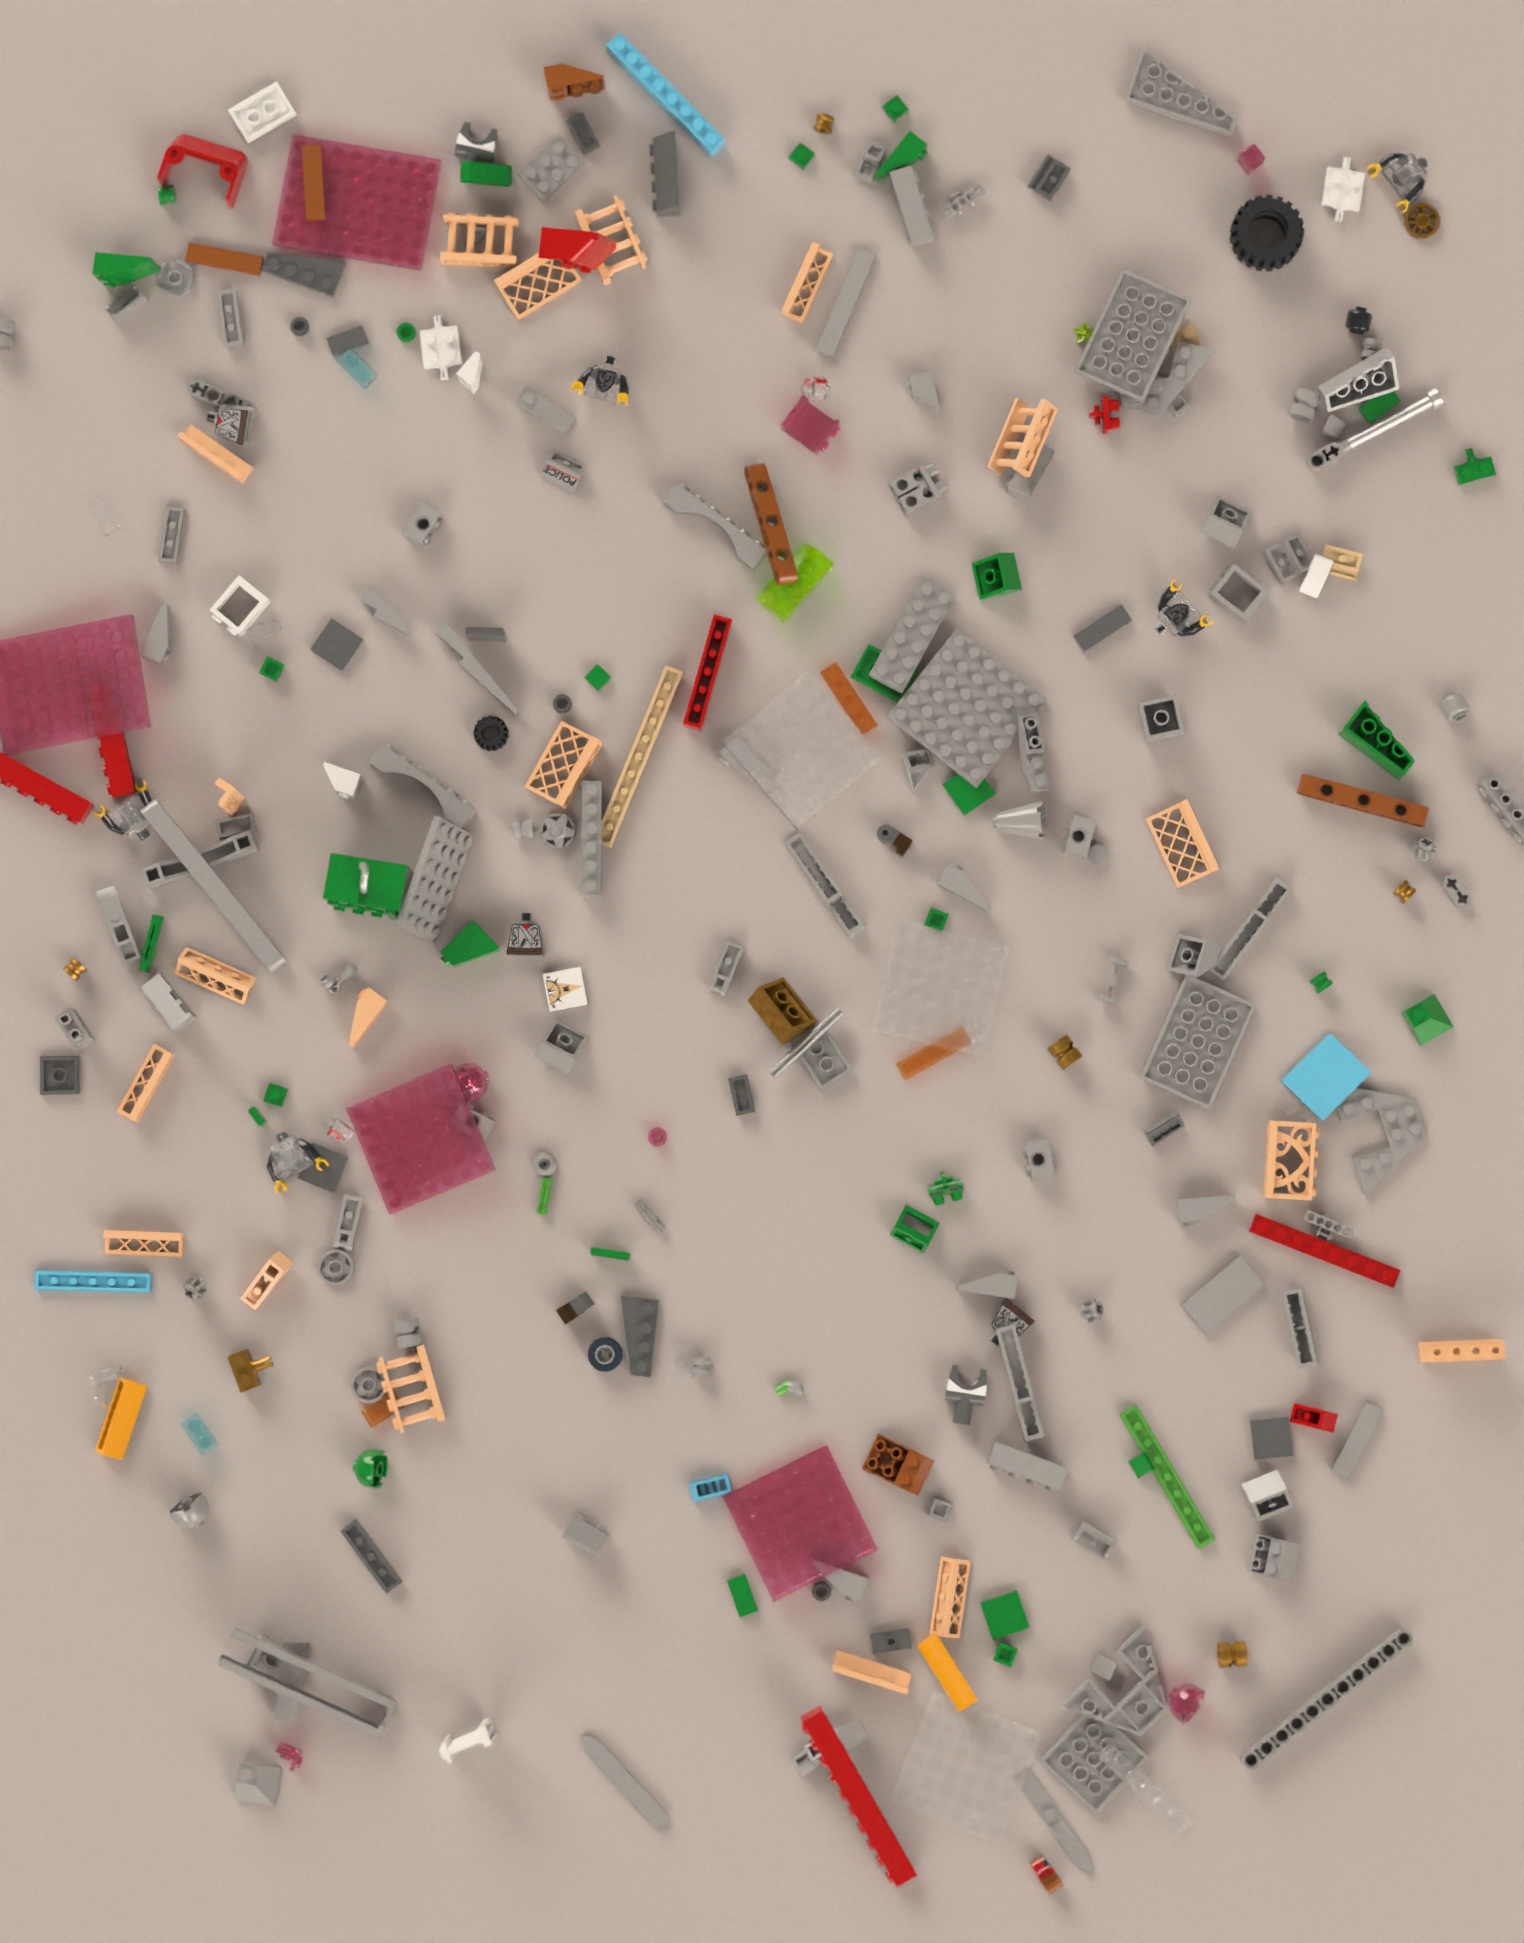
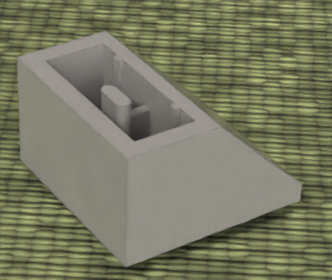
M1278 1470L1241 1484L1256 1521H1261L1294 1508Z
M1256 1534L1248 1572L1293 1582L1301 1544Z

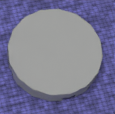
M179 259L164 262L160 266L161 271L156 274L160 290L165 295L173 298L188 294L195 282L191 267L185 261Z

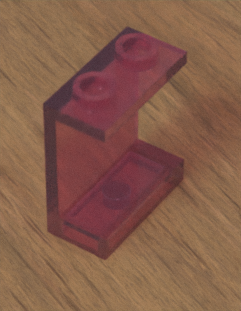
M802 395L781 424L782 431L816 455L820 451L824 452L829 446L828 440L831 436L835 437L841 428L839 427L840 421L838 419L836 421L831 419L810 404L809 399Z

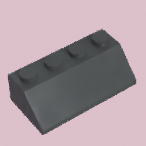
M671 131L654 137L653 144H649L650 156H654V163H650L651 174H655V181H651L652 193H656V200H652L653 211H657V217L680 216L675 131Z

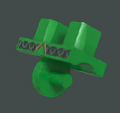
M940 1172L941 1178L934 1180L935 1185L927 1187L929 1196L932 1198L935 1206L944 1204L943 1195L949 1193L951 1194L952 1201L962 1200V1190H964L961 1179L953 1180L952 1175L945 1177L944 1172Z

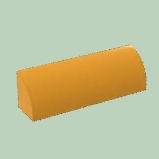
M119 1377L95 1449L96 1452L123 1460L147 1389L146 1385Z
M936 1633L917 1645L918 1650L958 1713L978 1700Z

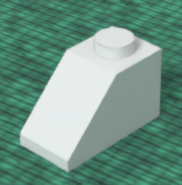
M324 762L323 766L335 791L339 793L338 796L348 800L350 797L355 798L362 780L361 774Z

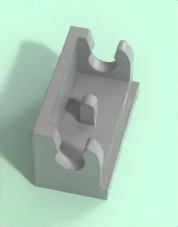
M135 284L110 306L107 305L105 307L117 324L147 301Z
M1084 1521L1081 1522L1072 1540L1105 1559L1109 1557L1118 1542Z

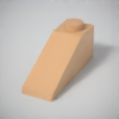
M370 987L367 990L363 989L357 997L359 1000L356 1005L349 1045L353 1048L389 1003Z
M278 1251L267 1261L240 1299L256 1311L294 1262Z

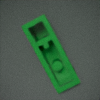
M909 131L875 173L874 180L878 182L889 177V172L915 165L918 160L922 161L928 153L926 151L928 144Z

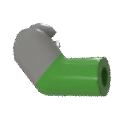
M787 1380L774 1388L779 1396L787 1391L795 1393L796 1396L804 1393L803 1385L793 1380Z

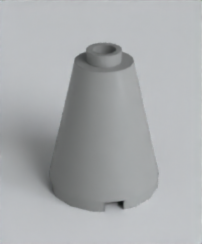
M1038 801L998 812L997 816L993 817V826L997 828L998 832L1045 839L1046 834H1042V829L1046 828L1045 807H1041L1044 802Z

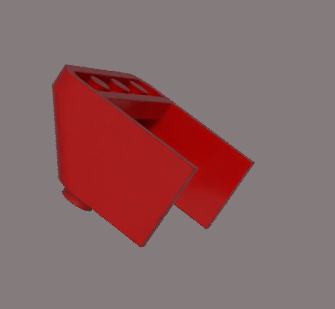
M187 134L179 135L165 152L157 176L160 185L165 188L172 165L180 164L184 160L185 155L220 166L219 174L221 178L231 182L225 200L229 208L233 209L248 165L246 155L239 150Z
M542 227L538 258L561 261V268L580 269V273L591 274V271H595L616 250L617 241L597 232Z

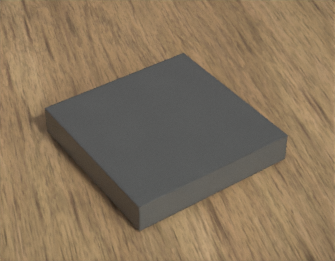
M331 618L310 650L343 671L363 639Z
M465 628V635L468 641L506 642V633L503 628Z
M40 1056V1095L80 1094V1056Z
M312 1143L319 1152V1157L326 1159L329 1162V1166L321 1161L320 1167L323 1171H320L316 1167L317 1162L307 1155L298 1179L334 1193L348 1157Z
M1289 1417L1250 1421L1254 1460L1293 1456Z

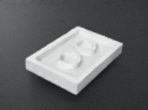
M277 81L228 110L247 143L254 141L296 116V112Z

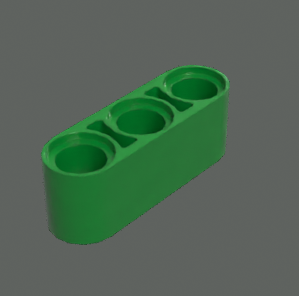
M471 161L460 162V182L509 187L512 186V166Z

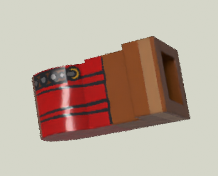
M1043 1854L1029 1862L1049 1895L1063 1886L1062 1881Z

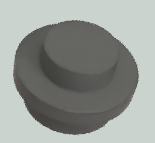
M303 317L293 319L290 324L292 333L296 336L306 335L309 331L308 321Z
M561 694L555 697L553 707L556 712L564 714L570 711L572 701L567 695Z
M817 1582L812 1587V1595L818 1601H825L831 1595V1588L826 1582Z

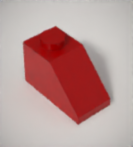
M1294 1403L1290 1422L1334 1433L1338 1414Z

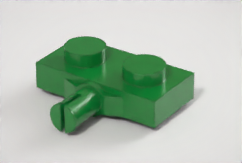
M1473 448L1465 450L1468 461L1454 466L1458 485L1496 475L1492 457L1475 459Z

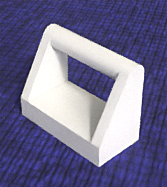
M474 352L456 373L459 383L473 394L479 388L483 367L481 356L478 352Z

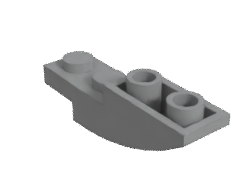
M1037 713L1019 716L1018 739L1024 777L1027 776L1030 793L1050 790V784L1043 757L1045 748Z
M114 885L97 891L99 903L122 964L140 959L141 956Z
M860 1720L834 1729L846 1751H849L869 1737ZM810 1743L804 1746V1751L791 1759L798 1775L801 1777L821 1765L818 1758L821 1754L818 1750L814 1751Z

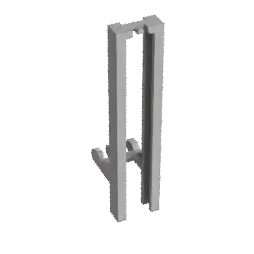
M234 1627L230 1636L251 1645L252 1652H249V1658L246 1663L239 1662L221 1653L217 1661L219 1666L378 1738L381 1737L386 1727L385 1724L389 1721L388 1717L392 1714L397 1704L395 1699L289 1652L270 1641V1638L263 1633H259L256 1637ZM263 1652L269 1653L388 1708L380 1724H376L257 1670L255 1665L260 1660V1655Z

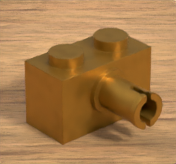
M248 1349L227 1356L240 1393L261 1386L258 1372L274 1366L273 1361L264 1363L272 1360L270 1355L253 1361Z

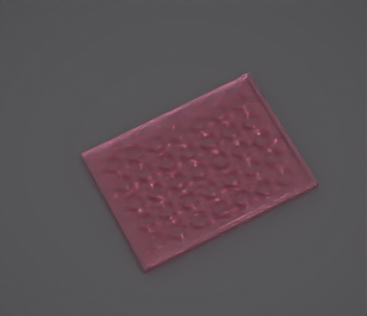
M292 134L272 245L422 271L441 168V159ZM321 144L326 220L306 221L302 145Z
M132 614L0 640V734L3 754L6 756L151 727L134 616Z

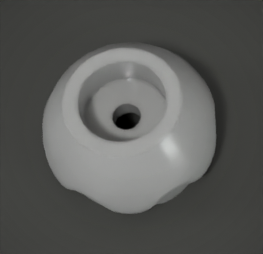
M542 1152L534 1158L533 1168L540 1176H550L557 1168V1161L551 1153Z

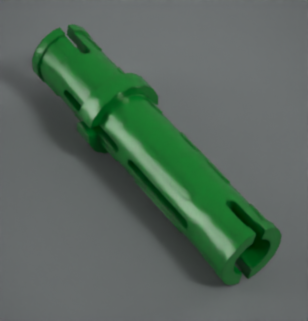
M152 914L145 946L141 950L142 958L138 968L139 971L150 973L153 958L156 957L155 950L164 919L162 916Z

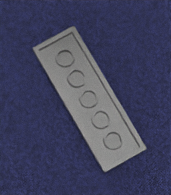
M922 578L871 669L869 676L902 694L956 595Z

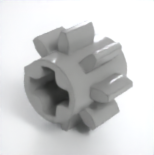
M1421 838L1420 841L1415 840L1412 853H1415L1417 860L1425 862L1429 858H1434L1437 846H1433L1434 842L1431 839Z
M191 1276L185 1281L183 1293L186 1298L192 1301L196 1298L199 1301L205 1296L207 1285L202 1278L197 1277L194 1279Z
M1095 1298L1082 1301L1083 1305L1079 1310L1081 1317L1084 1320L1087 1319L1088 1323L1101 1320L1100 1316L1104 1313L1103 1305L1100 1302H1096Z

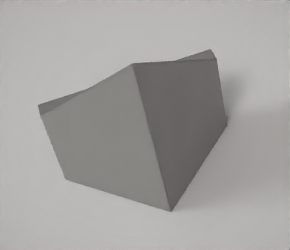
M927 749L901 754V760L912 793H914L931 768L935 766L931 753Z

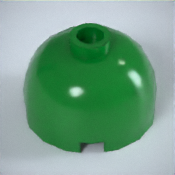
M368 1449L362 1452L357 1460L354 1461L353 1471L357 1480L363 1486L380 1488L383 1485L381 1480L382 1477H386L388 1469V1458L383 1455L385 1453L384 1450Z

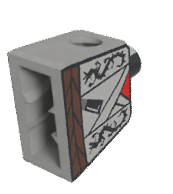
M223 405L219 408L218 413L209 411L207 422L216 424V435L237 444L245 445L249 442L254 407Z
M521 913L520 924H512L507 956L544 957L540 925L532 924V913Z
M1004 1298L990 1326L998 1329L1015 1324L1017 1336L1019 1337L1035 1321L1008 1299ZM995 1331V1333L991 1336L989 1340L992 1341L995 1345L999 1346L997 1333Z

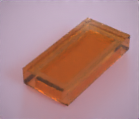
M393 1391L395 1400L400 1399L396 1392ZM389 1395L362 1411L371 1428L394 1414L393 1411H389L387 1400H390ZM405 1406L397 1407L398 1411L404 1408Z

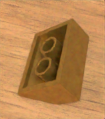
M784 977L758 987L748 999L750 1005L781 1045L796 1039L817 1022L816 1018Z

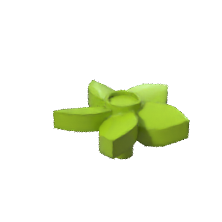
M1086 321L1083 323L1082 329H1073L1079 335L1077 343L1083 340L1088 343L1094 329H1088Z

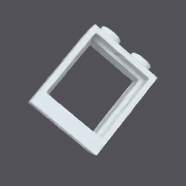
M238 575L210 611L213 614L212 618L219 624L225 623L228 626L226 629L232 635L238 634L242 637L270 604V601ZM241 587L259 603L241 625L237 627L221 614L219 610L235 590Z

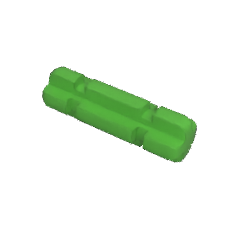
M542 1178V1188H540L538 1199L539 1206H537L536 1210L537 1214H547V1205L549 1204L551 1192L550 1187H552L553 1181L551 1178Z

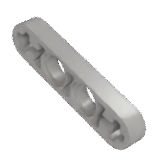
M198 379L191 380L188 383V392L196 399L220 408L226 405L228 399L232 398L236 400V405L240 406V402H242L241 406L254 407L252 419L257 415V408L254 403ZM199 384L200 389L205 391V396L202 397L204 394L200 391L194 393L192 387H196ZM212 391L219 393V398L215 401H211L208 397Z

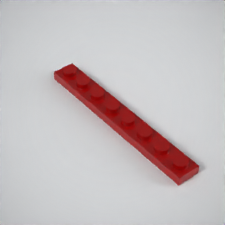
M1255 1214L1249 1229L1250 1233L1391 1288H1394L1400 1270L1258 1214Z

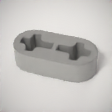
M1448 875L1442 880L1443 890L1456 907L1464 908L1471 903L1470 893L1457 876ZM1447 879H1449L1450 881H1455L1453 885L1456 888V891L1453 889V887H1447ZM1457 892L1461 896H1466L1465 904L1463 902H1458L1459 896Z

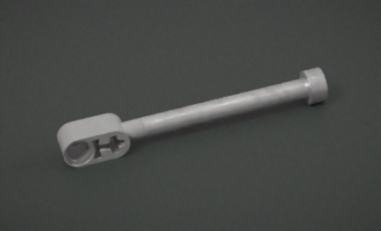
M1434 388L1425 393V398L1339 444L1333 442L1313 452L1307 460L1308 469L1312 472H1318L1337 462L1342 454L1428 408L1437 409L1443 405L1441 395ZM1330 451H1332V452L1336 451V452H1337L1336 455L1332 454V455L1328 456L1327 459H1326V456L1329 454ZM1318 458L1321 461V465H1314L1312 459Z

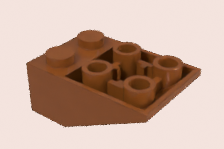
M566 64L544 67L550 100L562 101L565 97L572 96L573 98H578L585 93L598 94L605 90L604 77L601 74Z
M878 1434L862 1469L910 1493L919 1495L935 1460Z

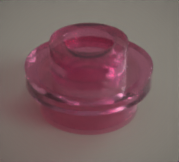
M656 1127L648 1133V1140L651 1145L659 1147L665 1144L667 1134L664 1129ZM657 1133L661 1135L659 1141L654 1139V1135Z

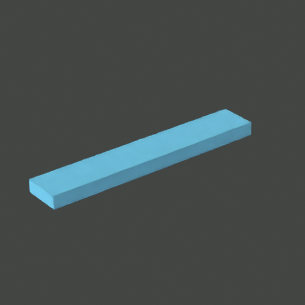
M35 1270L34 1290L151 1292L152 1273Z

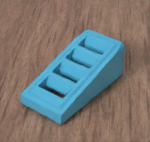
M728 1474L688 1483L692 1502L732 1493ZM720 1479L723 1481L724 1491H721ZM712 1481L715 1483L716 1493L713 1491ZM704 1483H707L708 1495H706ZM696 1485H699L700 1497L698 1496Z

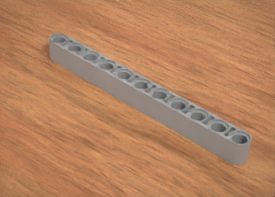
M153 799L140 811L268 970L274 973L287 962L284 956L156 799Z
M1403 1628L1395 1630L1247 1748L1241 1755L1242 1763L1248 1769L1259 1767L1407 1649L1413 1642L1412 1634ZM1401 1633L1407 1634V1640L1404 1643H1400L1398 1640ZM1386 1645H1391L1392 1652L1389 1655H1384L1383 1653ZM1375 1657L1377 1664L1374 1667H1369L1368 1660ZM1360 1669L1362 1672L1361 1677L1354 1679L1353 1672ZM1344 1681L1347 1687L1344 1691L1340 1692L1337 1686L1340 1682ZM1325 1694H1330L1331 1701L1327 1704L1323 1703L1322 1697ZM1310 1706H1315L1316 1713L1309 1716L1307 1709ZM1300 1718L1301 1725L1297 1728L1292 1727L1293 1719ZM1280 1730L1286 1732V1736L1282 1740H1278L1276 1737L1277 1732ZM1269 1742L1271 1745L1270 1750L1262 1752V1744ZM1251 1754L1255 1755V1762L1247 1764L1246 1757Z

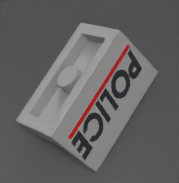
M553 450L545 461L540 477L574 493L587 466Z

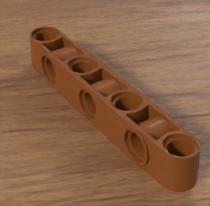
M765 463L745 466V479L775 582L778 586L796 583L798 580L797 570ZM757 488L763 489L764 492L759 491ZM767 522L773 523L774 526L769 525Z
M1301 774L1297 794L1417 827H1425L1429 808L1426 806L1307 774ZM1327 786L1330 789V795H1324L1321 788ZM1359 796H1364L1367 799V805L1359 803ZM1396 806H1401L1404 809V815L1396 813Z

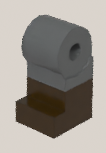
M882 825L878 828V839L897 848L896 855L903 858L913 840L889 825Z
M586 1291L556 1311L566 1325L583 1314L595 1303Z

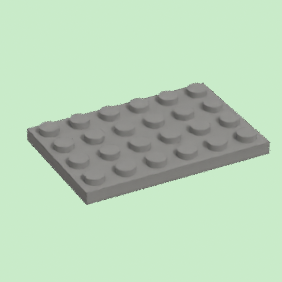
M1123 269L1074 373L1144 403L1192 299Z
M434 815L396 926L430 942H436L440 935L442 922L447 916L449 902L453 899L454 888L459 882V874L466 862L468 849L472 845V834Z
M1185 975L1139 1079L1210 1110L1256 1004L1196 977Z

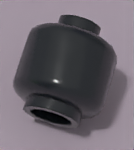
M1356 306L1355 310L1351 309L1348 311L1345 327L1349 329L1350 333L1364 335V332H1368L1370 329L1372 314L1367 312V308Z

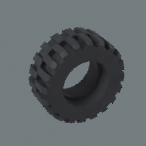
M1260 195L1256 196L1254 200H1248L1244 206L1240 207L1232 222L1229 239L1230 243L1233 244V253L1238 254L1237 259L1240 262L1243 260L1246 262L1245 266L1249 268L1255 266L1256 271L1266 269L1269 272L1273 271L1274 268H1283L1284 264L1290 263L1293 257L1296 256L1303 241L1304 228L1302 226L1304 223L1303 219L1298 217L1300 212L1297 208L1294 210L1291 208L1293 205L1291 202L1287 201V203H1284L1282 201L1283 198L1280 196L1274 199L1273 195H1266L1265 198H1262ZM1261 218L1276 221L1283 229V242L1275 248L1258 246L1249 234L1251 224Z

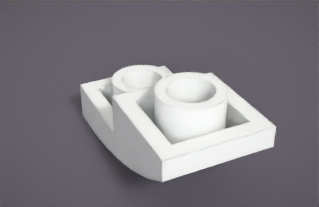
M1315 554L1299 591L1317 598L1331 569L1333 560Z

